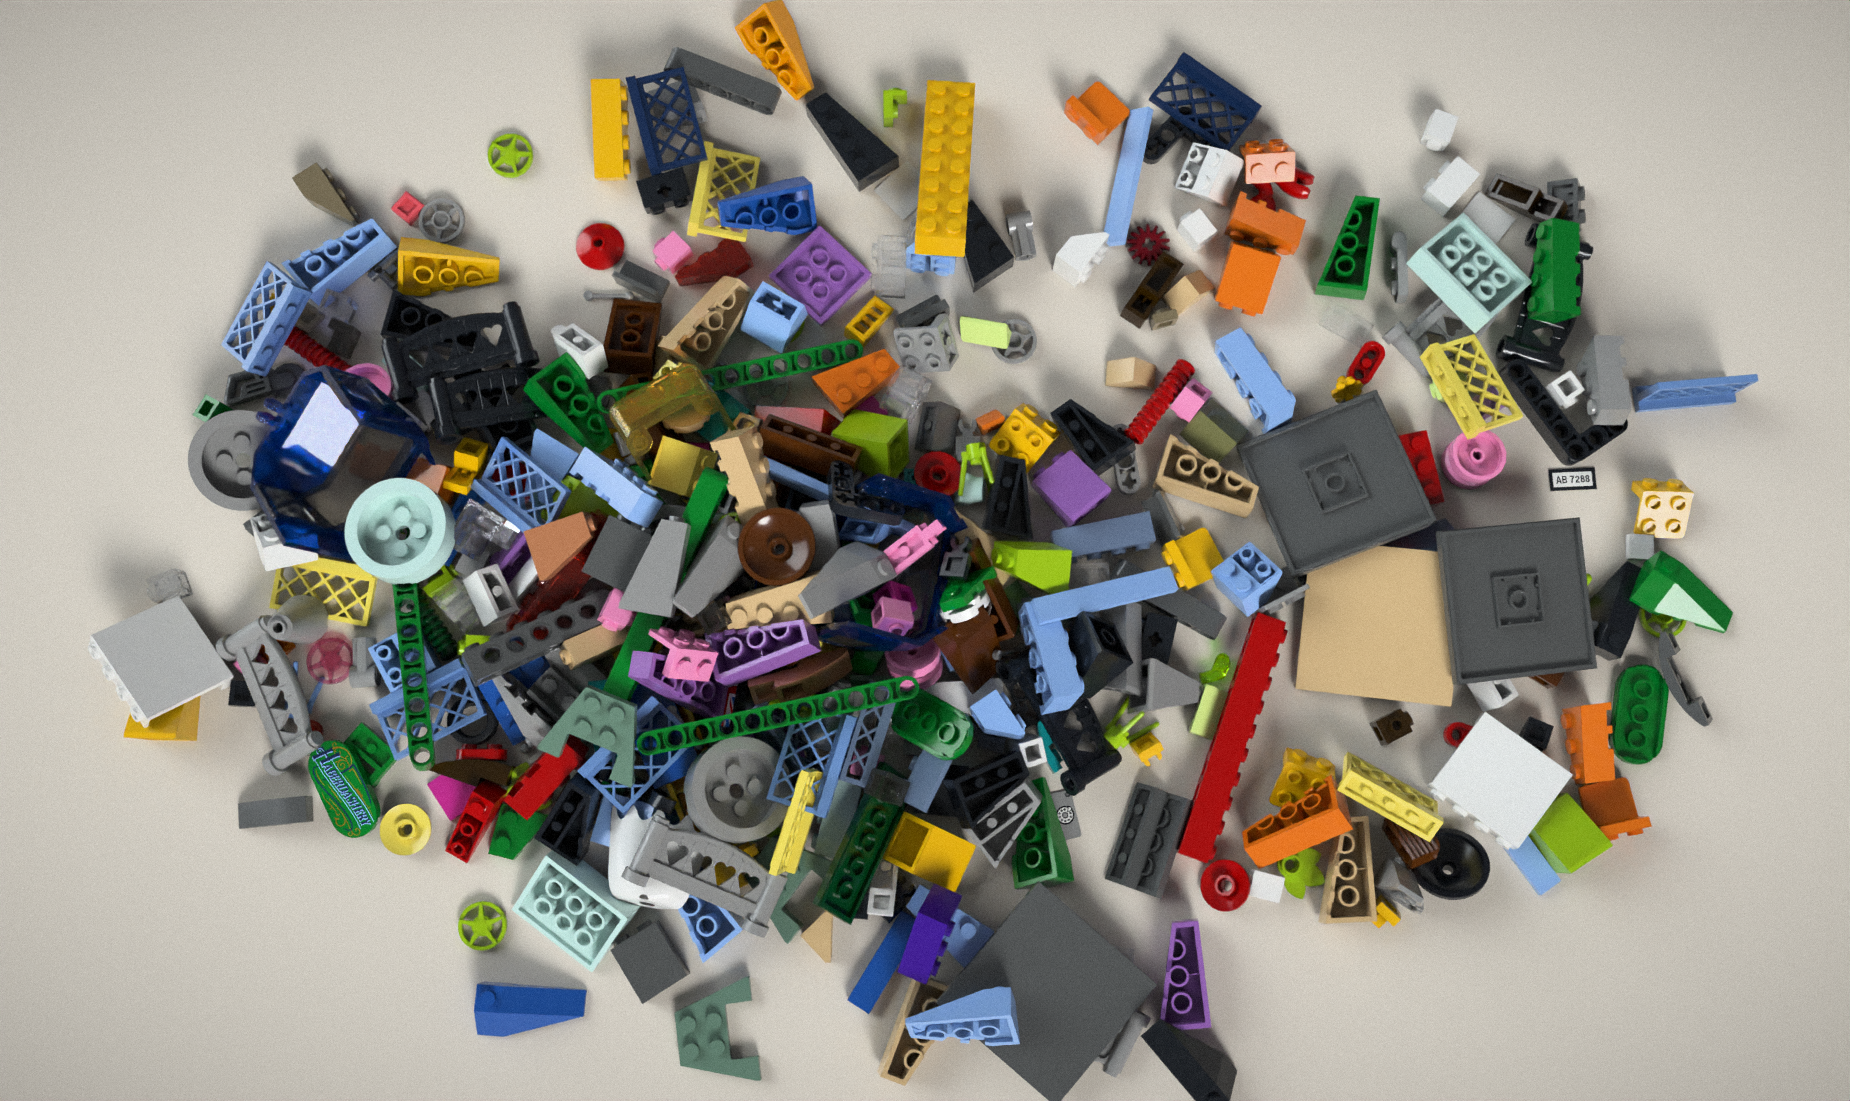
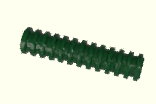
M411 583L399 584L398 586L408 588ZM418 588L423 633L428 635L427 639L429 642H433L432 647L437 648L436 653L441 654L440 659L442 661L450 660L457 655V641L452 639L453 635L448 633L449 629L443 626V620H439V614H435V608L430 607L432 605L431 602L426 601L427 596L422 595L423 590ZM407 604L406 608L412 611L414 605Z

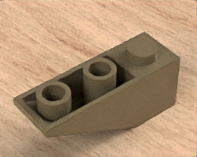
M316 162L292 177L303 196L313 206L353 227L359 225L357 220L361 217L352 205L350 207L347 206L345 200L348 199L346 194L340 187L336 188L332 182L335 178L327 167L322 169Z

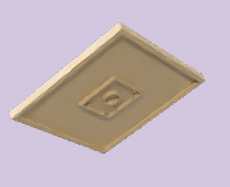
M1377 546L1307 573L1306 584L1308 583L1310 588L1305 590L1306 596L1304 598L1295 689L1452 706L1454 685L1452 683L1438 551Z

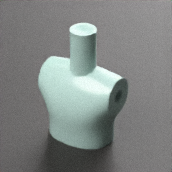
M966 473L963 495L959 496L958 490L954 493L955 505L969 506L974 503L984 502L986 494L985 477H976Z

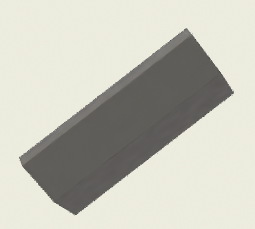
M1137 782L1105 879L1162 899L1193 801Z

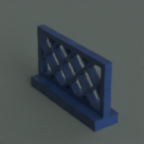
M1185 52L1181 54L1177 63L1149 97L1150 102L1213 146L1230 151L1247 127L1255 120L1262 105ZM1176 72L1185 78L1186 84L1174 85L1173 76ZM1200 88L1204 91L1205 97L1194 99L1192 89ZM1187 89L1189 99L1177 100L1175 91ZM1171 91L1172 101L1164 102L1157 96L1161 92ZM1211 102H1220L1224 105L1225 111L1213 112ZM1207 103L1208 113L1196 114L1195 104ZM1190 105L1192 115L1181 114L1178 106ZM1239 115L1246 121L1243 125L1233 126L1231 116ZM1226 116L1228 126L1216 128L1214 118ZM1210 118L1211 128L1203 129L1199 126L1198 119ZM1229 132L1230 142L1226 145L1220 141L1217 133Z
M684 67L636 78L635 75L626 77L651 175L655 176L661 174L662 171L708 160ZM681 75L682 83L678 90L667 85L670 78ZM654 82L660 87L655 95L652 96L645 92L644 84ZM663 89L675 94L669 104L658 99ZM678 97L688 102V106L683 113L673 108ZM655 103L666 108L660 119L650 113ZM670 111L680 116L675 127L663 122ZM684 120L694 125V129L689 136L678 130ZM661 125L672 131L665 142L656 136ZM675 134L686 139L681 150L670 145ZM690 142L699 146L700 155L691 157L684 153ZM667 148L677 153L674 161L663 163L662 155Z

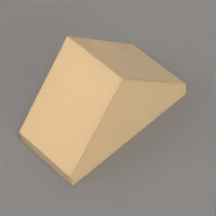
M1198 270L1185 275L1161 299L1170 310L1176 309L1179 316L1215 288L1203 272Z
M1137 357L1107 361L1105 386L1154 390L1156 365Z
M825 911L800 936L825 963H831L833 915Z

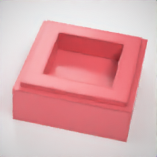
M406 191L392 206L391 210L411 226L419 218V214L425 205Z

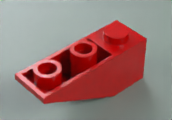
M487 779L477 786L468 799L445 851L468 863L499 812L507 790Z

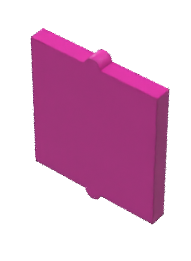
M443 775L438 776L427 784L450 821L462 814L472 791L476 788Z

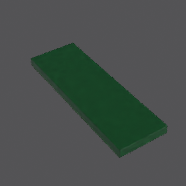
M881 761L873 774L870 787L866 789L812 902L851 925L907 806V803L898 799L900 794L896 791L902 779L908 780V778L887 763Z

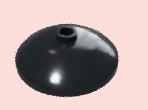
M1450 828L1439 829L1435 834L1440 844L1437 858L1411 869L1415 874L1418 884L1430 894L1447 900H1461L1477 894L1485 886L1490 873V861L1487 852L1474 837L1465 832ZM1448 870L1452 874H1446L1443 871Z

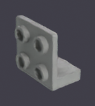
M677 81L668 84V86L678 90L682 82ZM688 85L698 124L708 121L696 87ZM658 88L647 93L654 96ZM663 89L658 99L669 104L675 94ZM678 97L673 108L683 113L688 106V102ZM657 103L652 107L655 117L660 119L666 108ZM670 111L663 122L675 127L680 116ZM684 120L678 130L680 131L694 125ZM662 125L660 126L662 136L672 132Z
M947 313L938 314L930 326L896 328L893 331L905 373L950 371L959 357Z
M1288 567L1282 568V575L1268 602L1256 610L1254 614L1259 612L1268 616L1283 608L1282 602L1285 601L1286 605H1289L1305 597L1304 591L1310 588L1308 583L1299 588L1296 581L1292 579Z

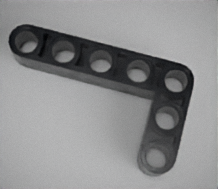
M1515 359L1504 366L1499 372V376L1517 405L1563 465L1572 466L1584 460L1625 432L1628 427V420L1626 419L1623 425H1615V431L1609 425H1592L1579 434L1524 361ZM1510 369H1514L1517 372L1518 378L1511 375ZM1525 388L1532 392V398L1526 395ZM1540 408L1546 411L1547 418L1540 414ZM1555 428H1557V429H1559V430L1561 431V433H1562V437H1561V438L1558 437V436L1555 434V432H1554V429H1555ZM1589 434L1595 437L1596 444L1590 441ZM1570 448L1576 451V458L1570 454Z

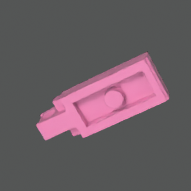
M936 519L929 526L925 522L921 525H916L883 551L886 553L897 575L939 542L936 537L947 529L941 520Z

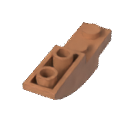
M847 647L800 659L797 661L798 667L749 679L748 687L754 704L779 699L780 703L805 698L832 685L853 669Z

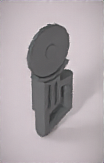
M293 363L283 364L277 367L276 370L271 368L267 377L264 378L262 375L247 372L246 370L228 375L223 402L228 407H233L270 395L275 398L278 396L285 399L296 398L306 389L308 383L307 374L299 365ZM255 378L254 381L242 384L240 397L235 398L237 384Z

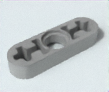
M1124 424L1113 426L1116 431L1120 430L1121 434H1124V430L1129 428ZM1135 451L1129 454L1131 463L1128 466H1122L1119 463L1113 466L1117 488L1124 495H1133L1141 484ZM1133 469V472H1129V480L1134 481L1135 484L1131 489H1128L1127 486L1122 484L1126 480V474H1120V471L1126 472Z

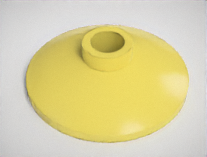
M397 805L391 808L381 821V841L394 854L403 856L415 854L423 849L430 839L432 830L430 818L422 808L416 805ZM407 825H410L412 827V832L410 834L405 833V827Z

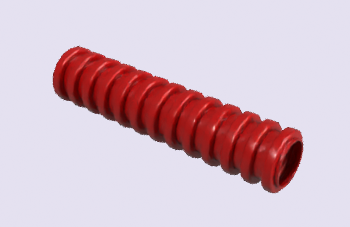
M296 326L293 327L284 344L291 350H294L295 353L300 354L302 358H306L309 363L318 367L319 370L324 371L326 375H330L337 382L347 369L353 367L333 352H330L329 349L323 347L322 344L317 343L315 339H311L309 335H306L305 332L299 330Z
M1178 359L1167 376L1163 378V382L1159 384V388L1154 390L1150 399L1146 401V405L1142 406L1137 416L1133 418V422L1128 425L1129 428L1124 430L1127 438L1133 440L1135 444H1142L1144 442V439L1148 437V433L1157 425V421L1161 419V416L1169 409L1170 404L1177 398L1178 393L1186 386L1187 381L1195 374V369L1191 363L1183 359Z

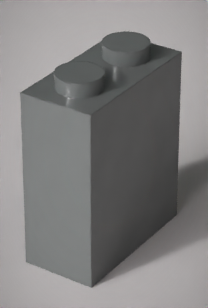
M618 513L616 518L609 515L582 572L625 592L655 531L643 526L640 529L631 526L632 521Z
M650 919L637 927L638 933L632 937L627 933L616 940V947L611 949L613 956L642 1004L690 974L659 920L653 923Z

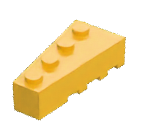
M591 79L595 179L598 181L628 180V174H631V162L628 159V149H630V137L628 135V87L621 79Z

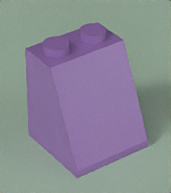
M1070 450L1066 454L1062 451L1051 460L1053 464L1049 468L1045 469L1042 467L1033 475L1034 480L1031 484L1067 528L1075 526L1107 500L1112 491L1099 476Z

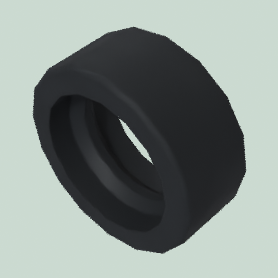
M481 699L488 717L486 729L476 736L466 735L461 729H458L451 733V736L458 742L481 745L489 741L496 734L499 721L486 700ZM461 700L457 701L450 710L457 712ZM467 700L464 709L476 706L474 701ZM448 713L447 727L452 725L455 714Z

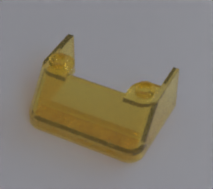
M686 362L680 364L615 402L609 409L610 420L648 481L652 477L640 459V456L646 454L652 447V437L647 429L685 406L692 404L694 409L704 416L718 412L724 424L731 431L736 430L719 398L700 369L693 363Z

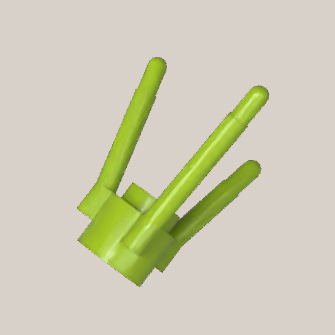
M985 443L968 444L965 446L966 452H961L962 464L958 490L959 496L963 495L967 461H970L972 466H982L988 492L991 484L994 483Z
M1127 696L1111 722L1104 727L1106 732L1103 736L1116 750L1120 746L1122 748L1126 747L1130 742L1159 726V722H1155L1126 738L1129 735L1127 731L1145 715L1141 711L1124 727L1121 724L1115 726L1128 707L1129 696Z

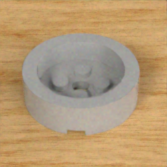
M248 410L224 412L205 422L194 435L188 452L189 472L198 490L211 502L237 511L255 510L273 503L289 488L297 466L295 447L286 430L272 418ZM240 453H247L251 457V464L248 467L238 466L236 458Z
M742 736L722 740L704 749L691 763L683 788L688 808L687 812L696 827L704 834L730 844L757 840L774 831L784 820L789 807L766 799L780 754L761 740ZM784 761L783 767L785 768L787 774L790 775L788 767ZM782 771L780 773L779 780L784 778ZM786 780L777 784L774 795L782 798L792 794V790ZM732 784L739 785L741 790L739 798H733L730 795L729 789Z

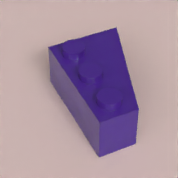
M935 883L933 884L917 913L897 971L898 973L925 985L931 975L936 977L942 963L938 961L939 956L943 957L949 942L945 940L951 936L956 922L953 920L963 897L962 895Z

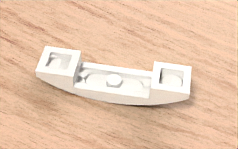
M883 857L871 881L867 914L893 917L899 867L884 860Z

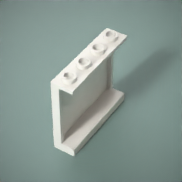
M179 595L98 631L90 637L88 646L90 655L94 660L98 659L103 666L102 672L109 681L113 680L117 686V695L122 701H127L131 707V716L136 722L140 721L144 728L149 726L150 720L216 687H219L220 690L229 687L233 679V674Z
M1484 712L1478 717L1475 725L1427 787L1432 790L1430 793L1436 799L1442 802L1446 800L1452 804V810L1463 818L1467 815L1475 821L1473 825L1485 834L1490 832L1496 837L1495 842L1507 850L1509 848L1514 850L1521 846L1573 774L1487 712Z

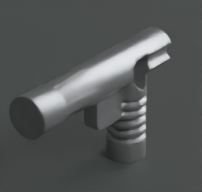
M399 246L367 275L373 282L378 278L382 279L391 290L398 288V282L392 275L398 271L394 264L398 261Z

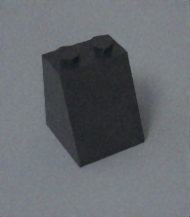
M1085 611L1079 614L1068 633V645L1070 651L1076 657L1078 675L1082 677L1084 682V692L1081 696L1090 699L1134 662L1114 623Z

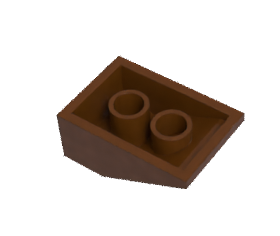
M613 299L603 345L608 363V368L604 369V372L627 375L650 372L653 377L662 303Z
M983 606L978 608L979 614L971 619L960 623H952L950 619H947V623L942 620L928 632L971 694L976 693L997 673L996 663L999 660H994L992 654L994 650H1001L992 618Z

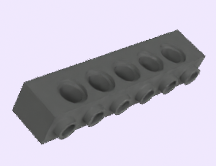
M598 588L593 589L578 601H575V599L566 601L561 605L560 609L554 612L546 610L537 616L538 619L529 623L527 620L516 624L512 631L505 634L501 631L490 636L489 641L481 645L477 642L467 646L464 649L465 652L462 653L461 660L474 686L477 687L559 649L565 640L602 625V622L597 619L609 595L607 588L600 591ZM591 609L594 612V616L590 618L584 617L581 614V610ZM561 619H566L571 623V626L569 628H561L557 622ZM537 630H543L547 633V637L545 639H537L533 633ZM512 641H519L524 647L516 651L511 649L509 644ZM488 652H495L499 655V659L490 662L484 656Z

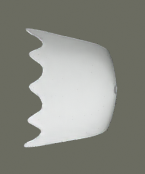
M632 805L625 817L620 819L616 807L613 806L608 864L609 888L612 895L616 899L648 908L679 909L683 907L690 895L684 891L651 877L646 887L638 886L621 877L625 867L630 866L651 819H654L655 815L666 818L664 812L657 810L652 817L642 820L638 815L636 807ZM689 815L685 816L677 825L668 824L672 829L696 832ZM674 841L667 844L669 866L688 853L686 846H678ZM694 852L691 855L693 876L699 872L704 859L700 852ZM645 894L648 896V899H642L640 895ZM640 902L650 903V904H653V905H655V906L645 905V904H642V903H640Z

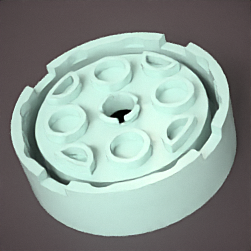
M392 478L374 484L356 499L346 519L345 542L352 559L369 574L390 584H414L429 578L446 563L455 544L454 525L456 523L448 504L429 487L412 479ZM409 528V537L405 540H400V529Z

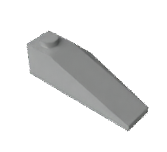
M729 515L711 525L671 602L691 618L696 616L745 572L738 555V541L743 526Z
M1396 857L1394 860L1385 859L1374 877V888L1413 913L1421 914L1424 910V898L1415 874L1407 869V866L1401 859Z

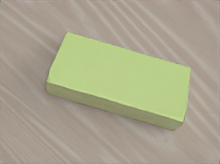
M960 316V333L963 342L1003 349L1008 348L1012 332L1006 323Z
M1204 684L1202 697L1197 703L1188 732L1212 741L1228 693L1209 684Z

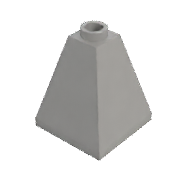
M1149 658L1143 660L1141 696L1128 695L1127 714H1138L1141 711L1149 712L1198 703L1202 697V688L1199 686L1198 681L1157 659Z

